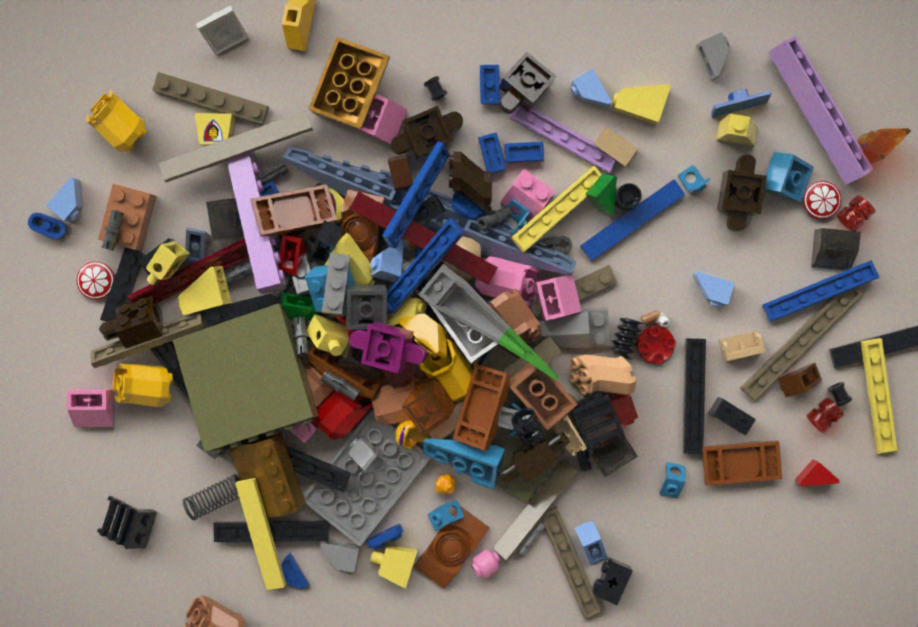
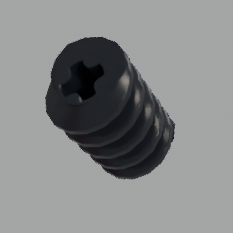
M627 317L620 318L624 325L617 326L621 332H617L614 335L619 339L612 340L616 347H610L609 349L613 354L632 360L628 356V354H634L630 347L637 346L632 340L639 339L635 332H642L638 325H644V323Z

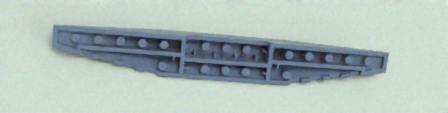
M289 146L282 157L283 161L319 182L327 184L328 187L345 197L348 189L386 197L385 206L394 211L398 210L411 188L395 191L390 172L384 170L376 172L370 170V167L361 165V167L350 165V161L343 160V163L334 161L331 156L323 155V157L313 155L314 152ZM432 189L426 195L424 201L437 194L446 211L423 225V227L437 234L449 218H454L465 231L463 236L472 238L481 245L482 255L572 276L576 264L575 260L556 249L551 251L540 240L523 253L510 239L512 237L510 234L514 229H512V225L505 221L497 226L492 225L486 229H480L477 224L480 221L463 218L453 210L451 205L452 197Z

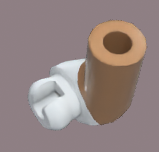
M658 310L641 316L644 325L655 322L662 327L670 325L669 316Z

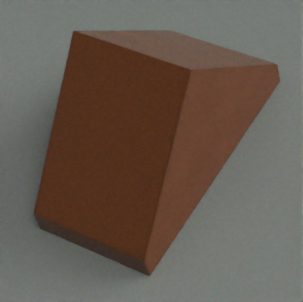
M407 155L388 158L395 191L411 187L413 180Z

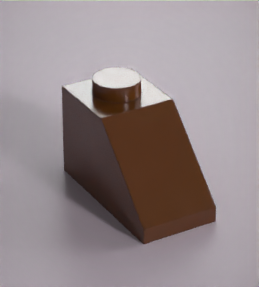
M814 362L789 372L778 380L785 397L807 392L822 381V378Z

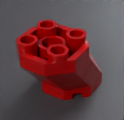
M334 390L317 409L319 416L315 417L314 424L330 439H344L373 407L371 398L357 395L356 399L352 401L349 397Z

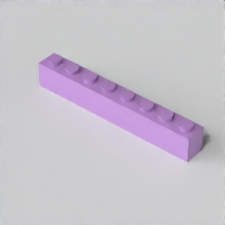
M796 35L770 50L768 53L773 63L777 66L781 77L791 90V94L798 102L801 111L805 114L811 128L819 138L821 145L826 150L830 161L834 164L845 185L874 170Z
M253 151L228 160L227 164L256 287L260 294L283 289L285 276L283 270H279L278 263H281L278 251L275 252L274 245H277L275 236L260 237L250 201L251 198L261 197V192L264 191L261 180L257 179L259 168L257 163L253 162L252 157L255 156Z

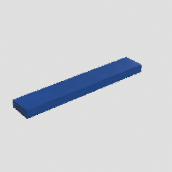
M436 143L382 235L389 247L396 249L447 161L449 153L444 143Z
M673 179L581 244V248L590 261H592L684 196V191L676 180Z
M454 218L448 219L387 291V310L391 315L395 314L465 234V231Z
M872 260L767 302L762 307L769 322H772L880 277Z

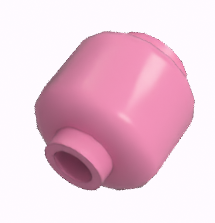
M484 550L473 558L471 567L479 578L487 579L499 571V562L501 560L496 552L491 553L489 550Z

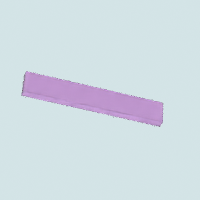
M519 105L510 116V119L608 174H610L617 160L597 147L594 142L534 108L527 112Z

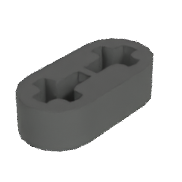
M566 236L540 240L545 242L546 245H552L553 248H549L551 251L556 249L563 254L570 251L572 247L570 238ZM562 239H564V242H568L565 250H562V247L555 248V244L561 243Z

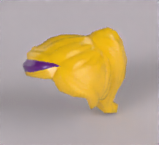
M412 419L399 422L395 432L397 444L407 450L412 449L417 442L424 443L425 438L430 439V435L425 432V426L421 422Z

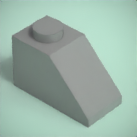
M722 32L702 40L696 45L711 81L719 76L729 52V41L723 36Z
M362 436L359 440L355 438L349 445L351 450L348 454L365 471L380 450Z
M332 540L321 542V549L335 569L340 570V573L343 574L355 573L360 551L358 545Z

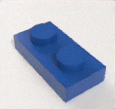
M480 65L481 105H497L500 101V89L498 88L500 85L499 65Z

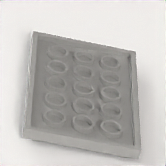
M373 409L329 462V464L351 472L346 490L341 492L318 481H314L303 495L306 504L359 547L431 459L423 454V449L417 444L410 450L401 448L396 442L395 432L397 428L392 424L385 426L383 423H378ZM362 436L380 450L365 471L348 454L351 450L349 445L355 438L359 440Z

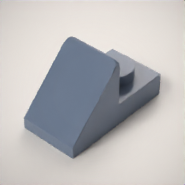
M186 228L185 249L190 254L185 261L195 263L206 257L207 244L211 239V236L206 231Z

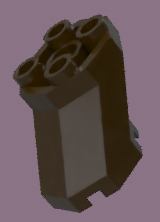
M453 151V155H449V169H453V175H449V188H453V192H461L482 211L490 212L491 206L488 205H491L492 171H483L462 152Z

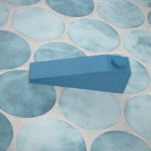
M425 438L423 454L443 465H451L456 469V473L461 474L463 472L470 476V481L495 490L499 478L498 473L501 471L504 462L505 449L490 444L487 451L456 440Z

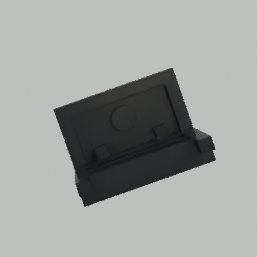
M600 391L592 394L591 399L575 401L578 405L571 412L575 417L589 453L593 452L591 445L617 434H620L622 440L626 439L608 394H602ZM611 412L613 418L584 430L582 423ZM610 424H616L617 429L594 439L588 440L586 434Z
M108 496L107 500L110 501L107 514L102 529L98 528L97 532L101 536H106L108 540L125 546V549L145 548L157 511L153 509H137L113 496Z

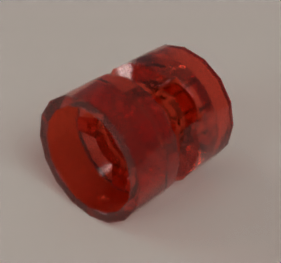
M859 195L849 202V207H844L837 214L838 220L853 232H856L864 224L863 220H868L875 213L872 204Z
M827 397L818 404V409L814 408L806 415L812 425L823 434L832 427V422L837 423L844 416L842 410Z

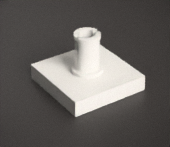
M231 6L219 12H214L210 17L196 24L215 55L249 38Z

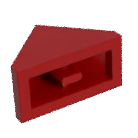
M286 234L282 235L279 270L293 275L298 274L307 250L302 238Z
M812 459L795 478V483L800 486L839 484V479L820 462Z

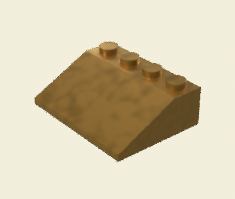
M336 37L308 110L330 121L362 130L390 56Z
M281 432L268 437H261L253 442L241 443L242 445L234 448L229 447L240 480L256 478L267 517L283 516L298 512L306 504Z

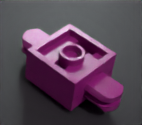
M375 322L368 324L367 331L361 329L354 331L349 338L350 345L353 348L363 350L361 364L390 372H403L407 370L408 363L418 365L427 358L426 348L412 343L414 331Z

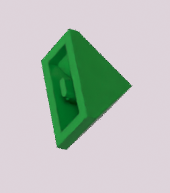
M602 174L585 193L599 212L614 215L617 176Z
M286 292L281 293L282 308L292 321L295 317H297V321H299V317H304L306 321L313 318L314 315H320L321 312L315 311L311 297L298 296L297 294Z

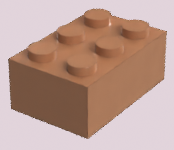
M113 184L98 240L104 241L106 234L105 226L108 227L111 210L124 213L119 229L121 233L118 234L115 245L142 251L156 195Z
M530 363L510 378L509 387L528 408L535 411L539 421L547 430L578 405L557 380H554Z

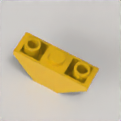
M290 0L285 5L282 28L288 49L306 52L316 0Z
M424 313L399 318L397 322L403 326V329L414 331L415 342L421 346L426 345L428 347L427 351L434 357L438 355L444 359L447 357L446 329Z

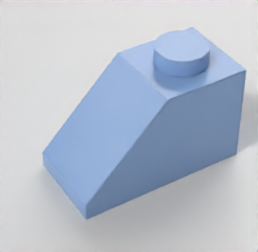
M593 69L572 81L570 89L575 97H579L580 101L606 108L611 105L612 101Z
M70 177L46 205L63 221L71 222L76 220L80 215V210L83 208L81 181L74 177Z
M400 240L396 249L389 247L371 260L372 277L392 282L401 276L404 240Z
M701 272L693 273V277L704 298L711 301L710 305L721 307L722 305L729 304L734 282Z
M593 521L583 523L575 528L590 565L608 558Z

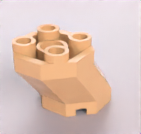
M580 355L571 358L568 376L573 384L575 383L583 395L601 391L606 394L622 396L635 392L636 378L635 376L631 377L632 367L622 356L607 358Z

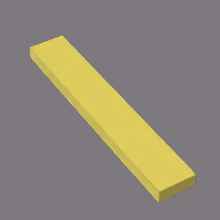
M595 166L591 167L510 239L524 253L587 197L585 193L602 175Z
M882 339L861 341L876 452L883 454L898 451Z
M256 478L237 481L235 483L266 590L284 588L286 581Z

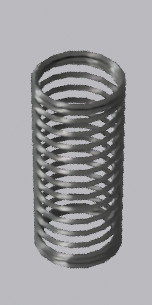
M233 474L230 478L223 479V482L219 481V484L211 485V488L208 486L207 489L204 488L203 491L200 490L199 493L196 492L195 495L192 494V496L184 498L183 506L188 517L193 521L197 520L198 517L201 518L202 515L205 516L210 511L213 512L217 508L229 504V502L232 503L233 500L236 501L237 498L240 499L237 496L238 491L235 484L237 481H241L238 475ZM224 481L226 482L227 486L229 487V490H230L231 495L229 494V492H228V490H227V488H226V486H225ZM229 481L231 482V484H232V486H233V488H234L235 493L233 492V490H232V488H231V486H230V484H229ZM221 484L223 485L226 491L227 497L222 490ZM217 486L219 487V489H220V491H221V493H222V495H223V498H222L221 495L219 494V491H218V489H217ZM213 487H214V489L216 490V492H217V494H218L219 500L217 499V497H216V495H215V493H214V491H213ZM209 489L211 490V492H212V494H213V496H214V498H215L216 503L213 501V499H212V497H211V495H210ZM205 491L208 493L212 505L208 501ZM201 492L207 501L208 507L206 506L202 498ZM197 494L201 498V501L204 505V509L201 506L200 501L198 500ZM193 496L196 498V500H197V502H198V504H199L200 510L197 508V505H196V503H195V501H194ZM186 501L189 503L194 516L190 513Z

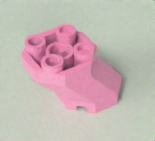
M491 256L484 259L498 268L489 285L478 279L476 280L475 286L476 289L480 290V294L496 298L506 291L512 294V290L516 289L527 306H531L532 303L530 301L532 299L536 300L538 297L535 283L541 281V278L537 277V273H540L539 269Z

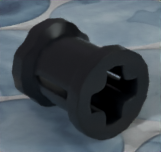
M435 76L424 83V86L428 88L432 95V101H437L447 95V91L442 88L439 82V76Z
M838 382L827 389L836 400L835 404L837 407L845 405L852 400V397L847 394L844 388V382Z

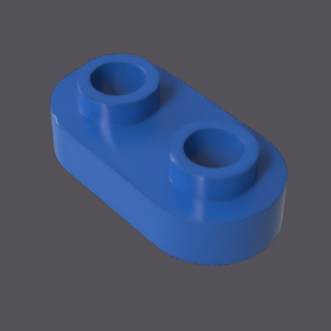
M33 213L28 219L30 229L45 236L61 239L67 234L68 228L63 221L46 214ZM40 219L43 221L41 226L38 225ZM58 226L61 229L59 233L56 232V227Z
M396 524L372 536L366 542L369 548L374 547L377 550L385 545L384 542L390 539L395 541L402 537L401 533L404 530L401 524Z

